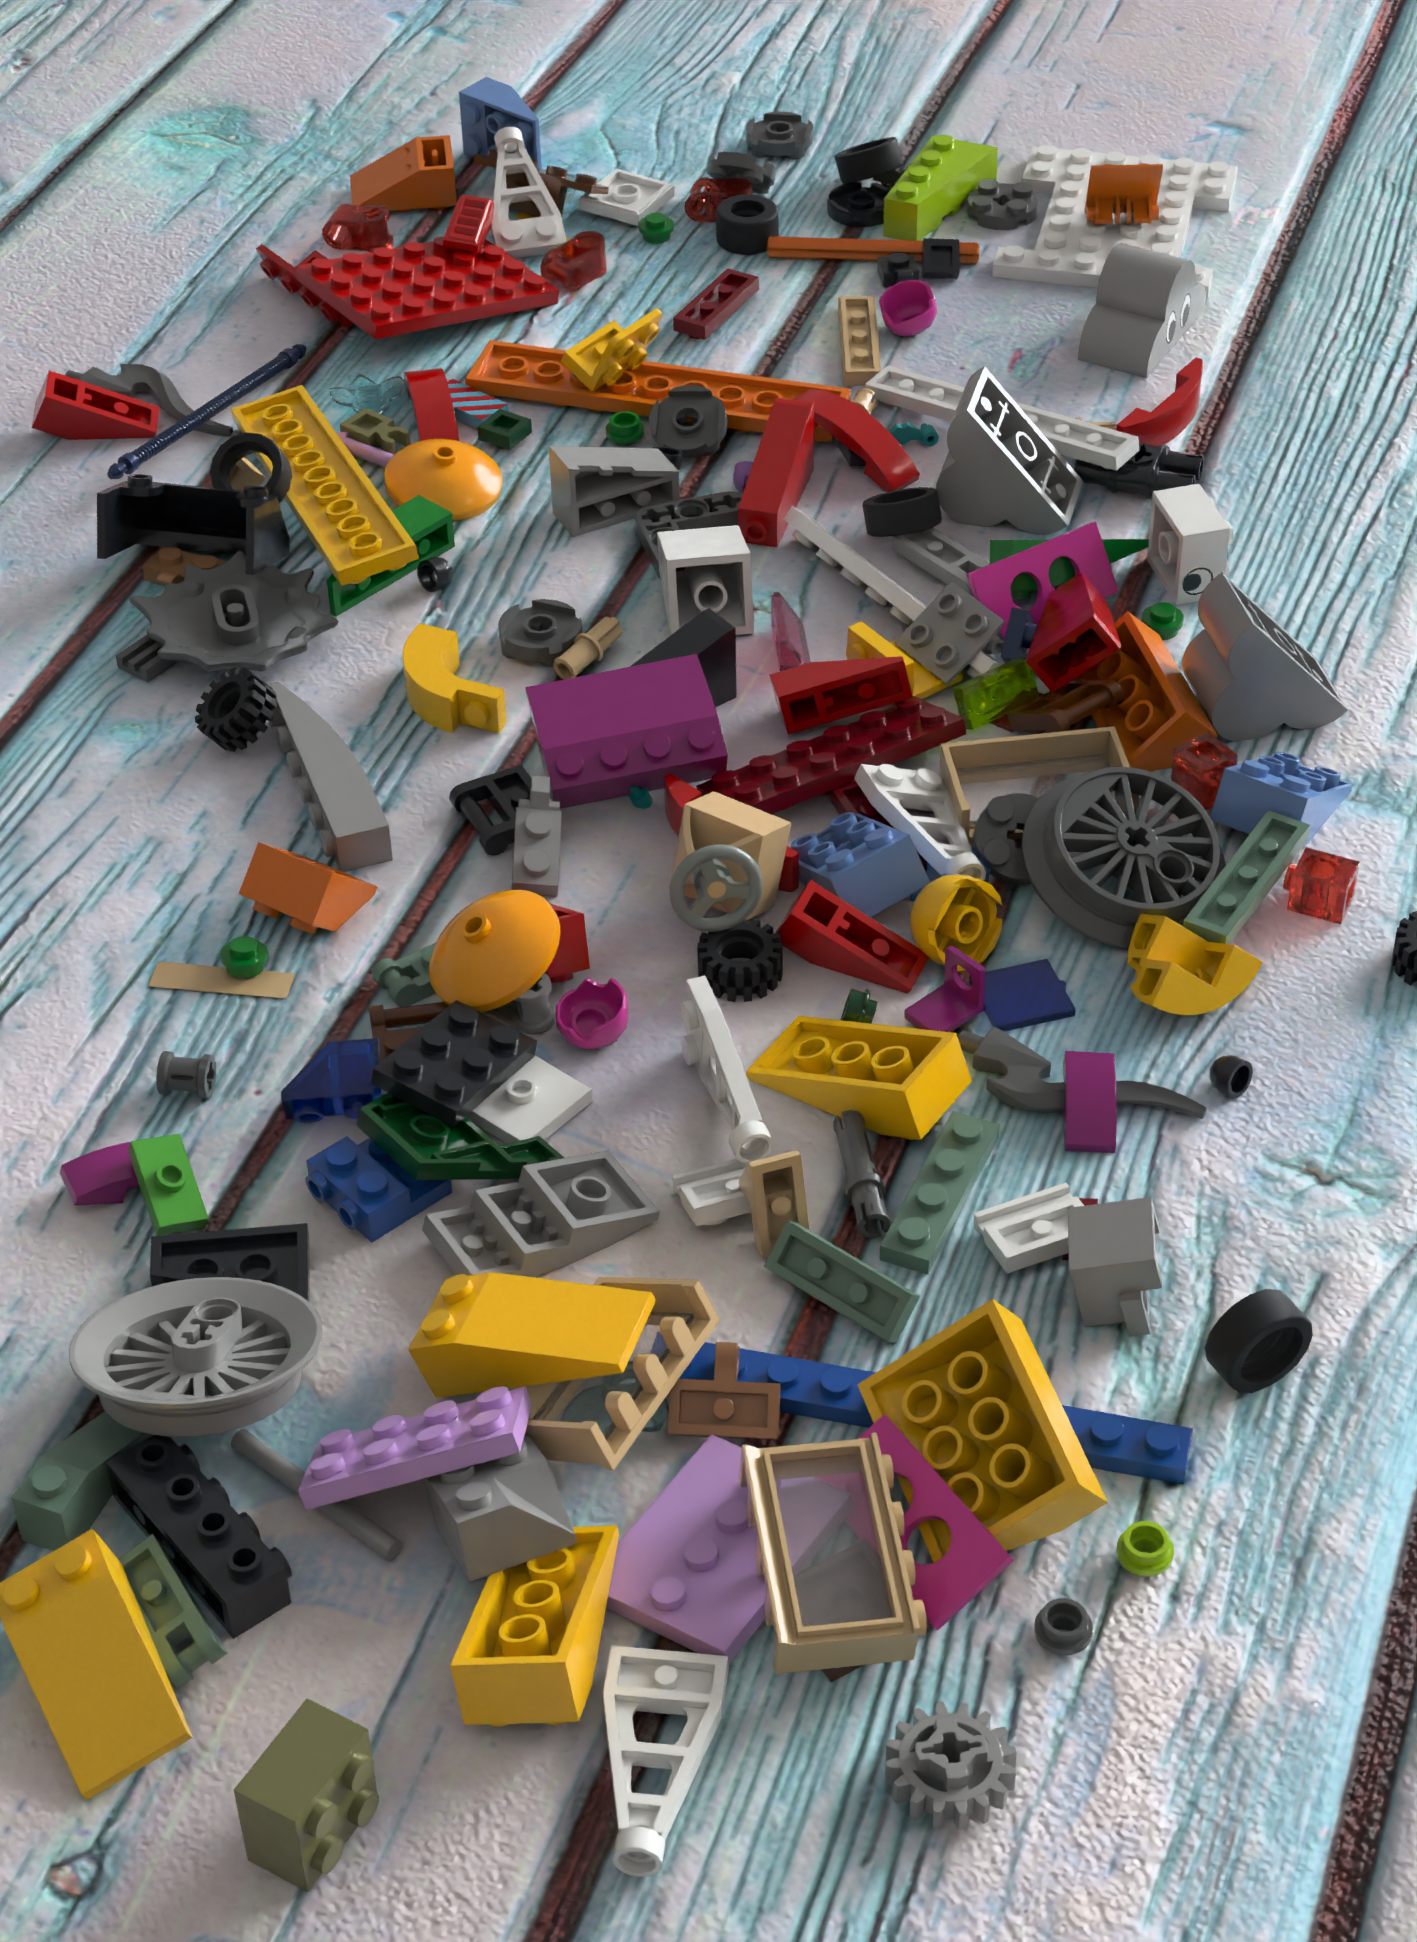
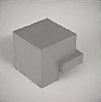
M1152 1197L1068 1208L1069 1272L1085 1327L1125 1322L1129 1337L1150 1334L1148 1290L1162 1288V1279L1156 1260L1155 1234L1159 1233V1224Z

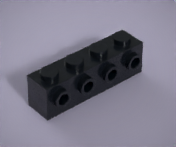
M153 1435L106 1462L114 1499L146 1537L153 1534L163 1544L185 1583L233 1639L291 1604L288 1578L292 1576V1571L287 1559L277 1547L269 1549L262 1542L256 1524L246 1512L238 1514L233 1509L222 1484L215 1477L208 1480L200 1471L197 1458L186 1444L178 1446L169 1436Z

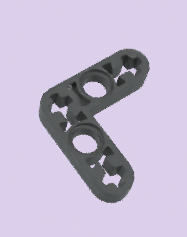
M733 491L720 492L650 505L637 511L635 514L636 535L660 580L657 532L738 525V507L743 494ZM685 567L676 568V571L685 570Z

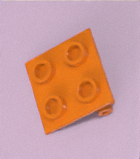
M1163 164L1091 165L1084 209L1086 221H1093L1094 225L1112 224V213H1114L1115 225L1120 223V213L1125 214V224H1130L1131 213H1133V224H1151L1152 220H1158L1159 206L1156 205Z

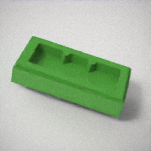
M180 1134L131 1141L128 1153L156 1236L205 1228L209 1218Z

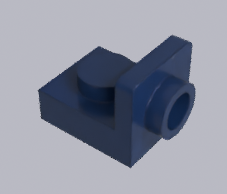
M1012 607L1000 657L1006 665L1011 666V672L1033 677L1035 673L1025 661L1028 655L1026 653L1027 649L1031 647L1038 624H1033L1034 618L1028 610Z

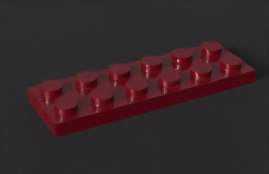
M913 696V698L896 702L895 706L883 711L864 713L860 716V720L848 725L829 727L823 731V735L811 740L792 742L787 745L786 750L774 755L755 757L749 761V765L734 771L725 770L718 772L711 777L712 780L699 784L696 788L702 792V796L711 792H717L772 815L854 781L861 764L880 766L881 764L893 765L937 747L942 743H947L966 735L965 721L963 717L946 711L943 707H937L921 700L919 697Z

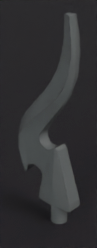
M120 364L122 374L110 375L95 367H92L84 374L68 370L65 376L132 398L137 392H148L160 407L176 421H180L193 412L181 398L172 381L165 374L146 365ZM210 419L194 429L199 432L221 436H231L233 433V427Z
M992 1027L985 1037L964 1030L960 1033L958 1040L962 1051L974 1054L973 1069L999 1073L1005 1076L1001 1079H987L986 1090L996 1098L1010 1106L1027 1111H1063L1065 1102L1064 1082L1049 1083L1042 1080L1050 1077V1061L996 1027ZM1116 1081V1104L1156 1106L1175 1110L1203 1119L1206 1115L1207 1107L1167 1088L1145 1082Z

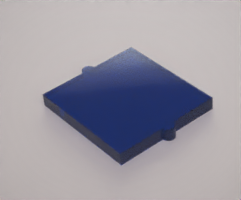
M1048 959L985 972L983 1011H985L993 1027L1002 1031H1009L1075 1016L1076 1008L1066 993V982L1059 980ZM969 975V983L972 987L973 983L971 976Z

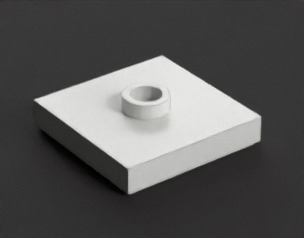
M615 169L597 183L609 187L608 194L585 193L579 198V210L639 226V222L650 213H655L675 196L674 185Z
M534 1056L466 1117L475 1125L506 1144L537 1136L546 1140L593 1102L592 1089L541 1058Z

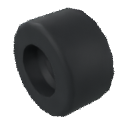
M753 194L737 195L723 200L716 208V241L721 248L731 253L754 255L766 252L768 238L779 236L778 206L764 196Z

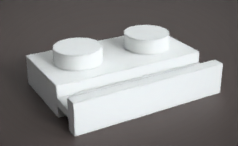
M735 1159L672 1175L674 1193L676 1196H680L682 1206L696 1226L704 1224L718 1225L731 1217L751 1212L750 1202L739 1188V1180L747 1164Z
M1063 1183L973 1213L974 1229L977 1233H982L984 1243L1008 1274L1069 1253L1068 1208L1084 1206V1204L1077 1196L1073 1197L1070 1193V1186L1067 1183Z

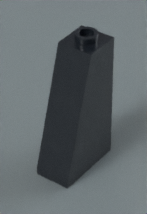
M708 608L631 666L697 654L714 705L717 707L737 697L736 628Z

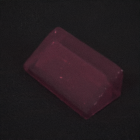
M773 592V595H771V628L779 671L810 663L811 660L802 621L780 592Z

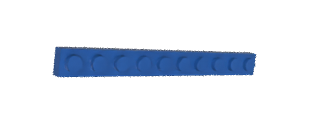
M661 1334L658 1335L652 1353L660 1360L668 1349ZM704 1342L679 1379L714 1380L716 1344ZM740 1348L737 1382L779 1383L781 1385L779 1412L870 1428L874 1424L857 1384L876 1372ZM1062 1405L1091 1468L1184 1485L1193 1428Z

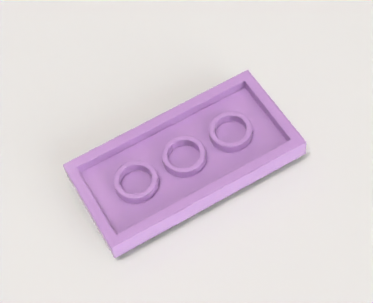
M505 1386L495 1387L481 1393L475 1400L457 1405L454 1401H444L429 1407L424 1414L405 1419L401 1415H392L379 1420L369 1429L351 1433L349 1429H341L324 1436L317 1443L298 1489L305 1510L520 1453L533 1406L526 1386L512 1390Z

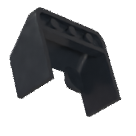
M132 474L128 475V481L121 482L97 493V559H107L135 544L236 554L238 551H242L246 555L245 574L254 575L290 555V537L277 497L268 494L269 488L263 486H246L244 491L152 482V476Z

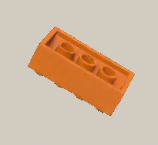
M1127 611L1114 623L1121 642L1120 649L1073 680H1115L1122 687L1124 701L1111 709L1104 707L1091 714L1098 728L1115 726L1130 767L1154 771L1185 766L1218 737V734L1160 635Z

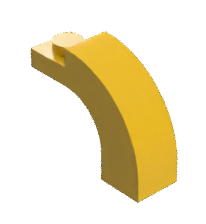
M419 623L408 636L402 653L406 696L413 711L425 722L450 733H454L460 724L500 733L507 724L504 689L453 675L460 667L457 632Z

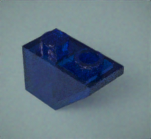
M378 1038L328 1042L281 1091V1102L286 1120L294 1119L300 1123H315L321 1121L325 1116L337 1115L358 1119L360 1108L384 1095V1090L371 1084L373 1068L382 1062Z

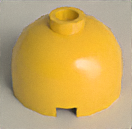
M946 875L933 880L921 890L911 909L910 930L913 941L929 957L928 959L942 966H945V951L950 946L955 947L977 963H982L995 948L1002 930L1003 919L996 917V903L1002 905L1000 895L991 884L968 875ZM957 965V971L965 970L960 965Z

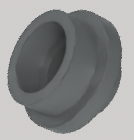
M1058 1598L1047 1603L1037 1614L1034 1634L1038 1643L1047 1651L1057 1655H1073L1083 1651L1090 1644L1093 1635V1623L1080 1603L1068 1598ZM1058 1629H1066L1068 1632L1059 1631Z

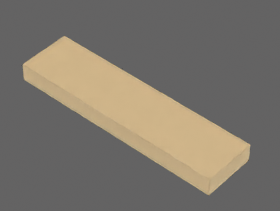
M838 297L844 386H865V383L881 371L875 297Z

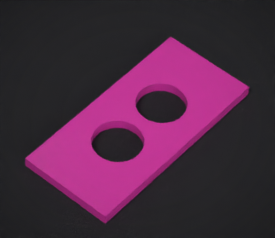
M1091 522L966 574L973 597L1006 622L999 630L1003 635V640L1005 639L1011 608L1021 609L1014 603L1011 597L1010 588L1013 579L1020 573H1026L1035 580L1038 588V597L1035 604L1027 610L1034 618L1033 624H1039L1048 596L1055 590L1049 581L1048 573L1051 563L1058 557L1069 560L1075 569L1076 575L1083 572L1103 598L1119 592L1096 522Z
M884 1414L858 1439L870 1438L871 1433L877 1432L881 1455H890L894 1477L906 1478L912 1484L913 1500L909 1509L904 1513V1535L900 1536L902 1550H907L908 1540L912 1531L925 1521L941 1520L947 1523L951 1530V1544L947 1553L940 1560L932 1564L922 1565L914 1562L915 1584L910 1585L913 1600L923 1601L929 1623L938 1631L1009 1566L1014 1559ZM863 1473L814 1478L821 1483L851 1495L852 1512L844 1522L861 1542L866 1541L881 1559Z

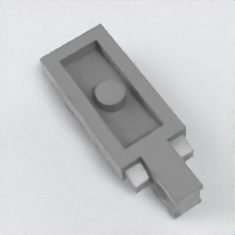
M532 776L530 800L519 799L518 807H516L511 890H526L538 895L557 896L562 811H559L560 802L549 801L550 777Z

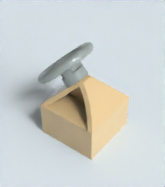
M711 792L684 805L669 884L670 901L677 916L694 929L718 932L730 929L744 920L747 921L773 908L776 902L792 823L717 792ZM684 895L695 899L690 907L686 904ZM711 906L728 913L716 918L703 917Z

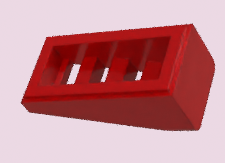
M461 195L456 203L443 238V246L445 248L478 253L491 229L494 202L490 199Z

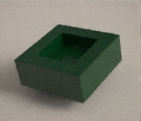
M502 409L497 410L478 426V440L507 450L513 449L532 433L531 419Z

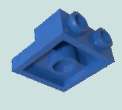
M346 1136L306 1160L308 1169L306 1185L311 1195L320 1203L325 1201L338 1213L341 1221L347 1228L358 1230L371 1243L452 1193L451 1180H415L370 1138L357 1145Z

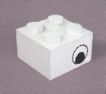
M1200 484L1153 491L1147 561L1176 605L1197 602L1206 586L1218 574L1222 572L1229 577L1227 553L1228 546L1233 542L1231 524L1223 519L1217 510L1215 501L1207 496Z

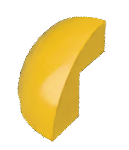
M1140 914L1131 937L1127 956V963L1135 969L1137 976L1136 981L1130 986L1133 994L1141 1002L1155 1009L1179 1015L1204 1014L1226 1005L1245 990L1263 963L1260 959L1234 944L1208 942L1166 916Z

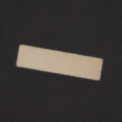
M158 962L148 985L157 988L285 999L288 996L295 974L262 971L254 977L237 978L231 976L226 971V967Z

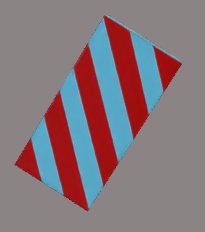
M455 379L447 382L455 417L467 425L478 429V426L497 410L508 411V404Z

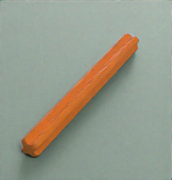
M771 236L767 242V254L770 258L877 261V257H888L892 253H905L913 255L916 262L922 263L923 241ZM959 242L960 264L978 263V243Z

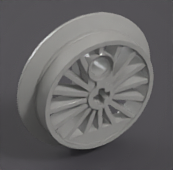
M208 1277L163 1283L133 1292L96 1311L74 1334L69 1348V1360L72 1371L77 1379L85 1387L99 1395L105 1412L121 1425L139 1432L159 1436H205L232 1431L256 1423L275 1413L288 1403L300 1386L302 1369L309 1364L320 1348L323 1328L321 1318L312 1304L302 1296L284 1287L244 1278Z

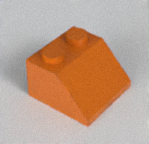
M258 842L238 894L255 901L252 909L277 919L282 912L291 916L289 925L315 934L318 927L337 931L375 895L378 886L306 856Z

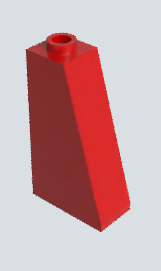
M775 398L738 507V526L746 543L778 547L788 526V523L783 518L792 506L797 507L814 471V403Z
M1083 572L1049 594L1025 661L1051 693H1054L1118 651L1121 647L1108 602Z

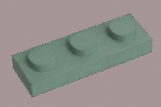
M787 1220L764 1265L765 1268L887 1342L897 1343L920 1298L918 1294L793 1221Z

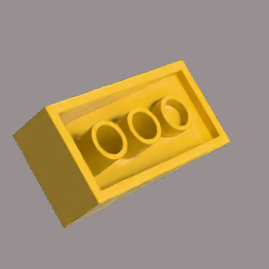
M798 1016L746 1071L748 1079L832 1115H838L842 1119V1112L849 1110L858 1111L865 1119L866 1129L880 1135L902 1137L910 1140H922L972 1082L956 1033Z
M494 1272L468 1276L459 1274L445 1279L408 1351L435 1398L485 1392L500 1386H505L509 1389L620 1374L626 1368L656 1299L652 1292Z
M617 1525L573 1527L577 1544L489 1575L450 1664L464 1725L488 1724L500 1727L508 1724L522 1723L560 1725L567 1722H579L593 1683L619 1539Z
M93 1529L0 1582V1618L76 1785L86 1800L192 1738L123 1565Z

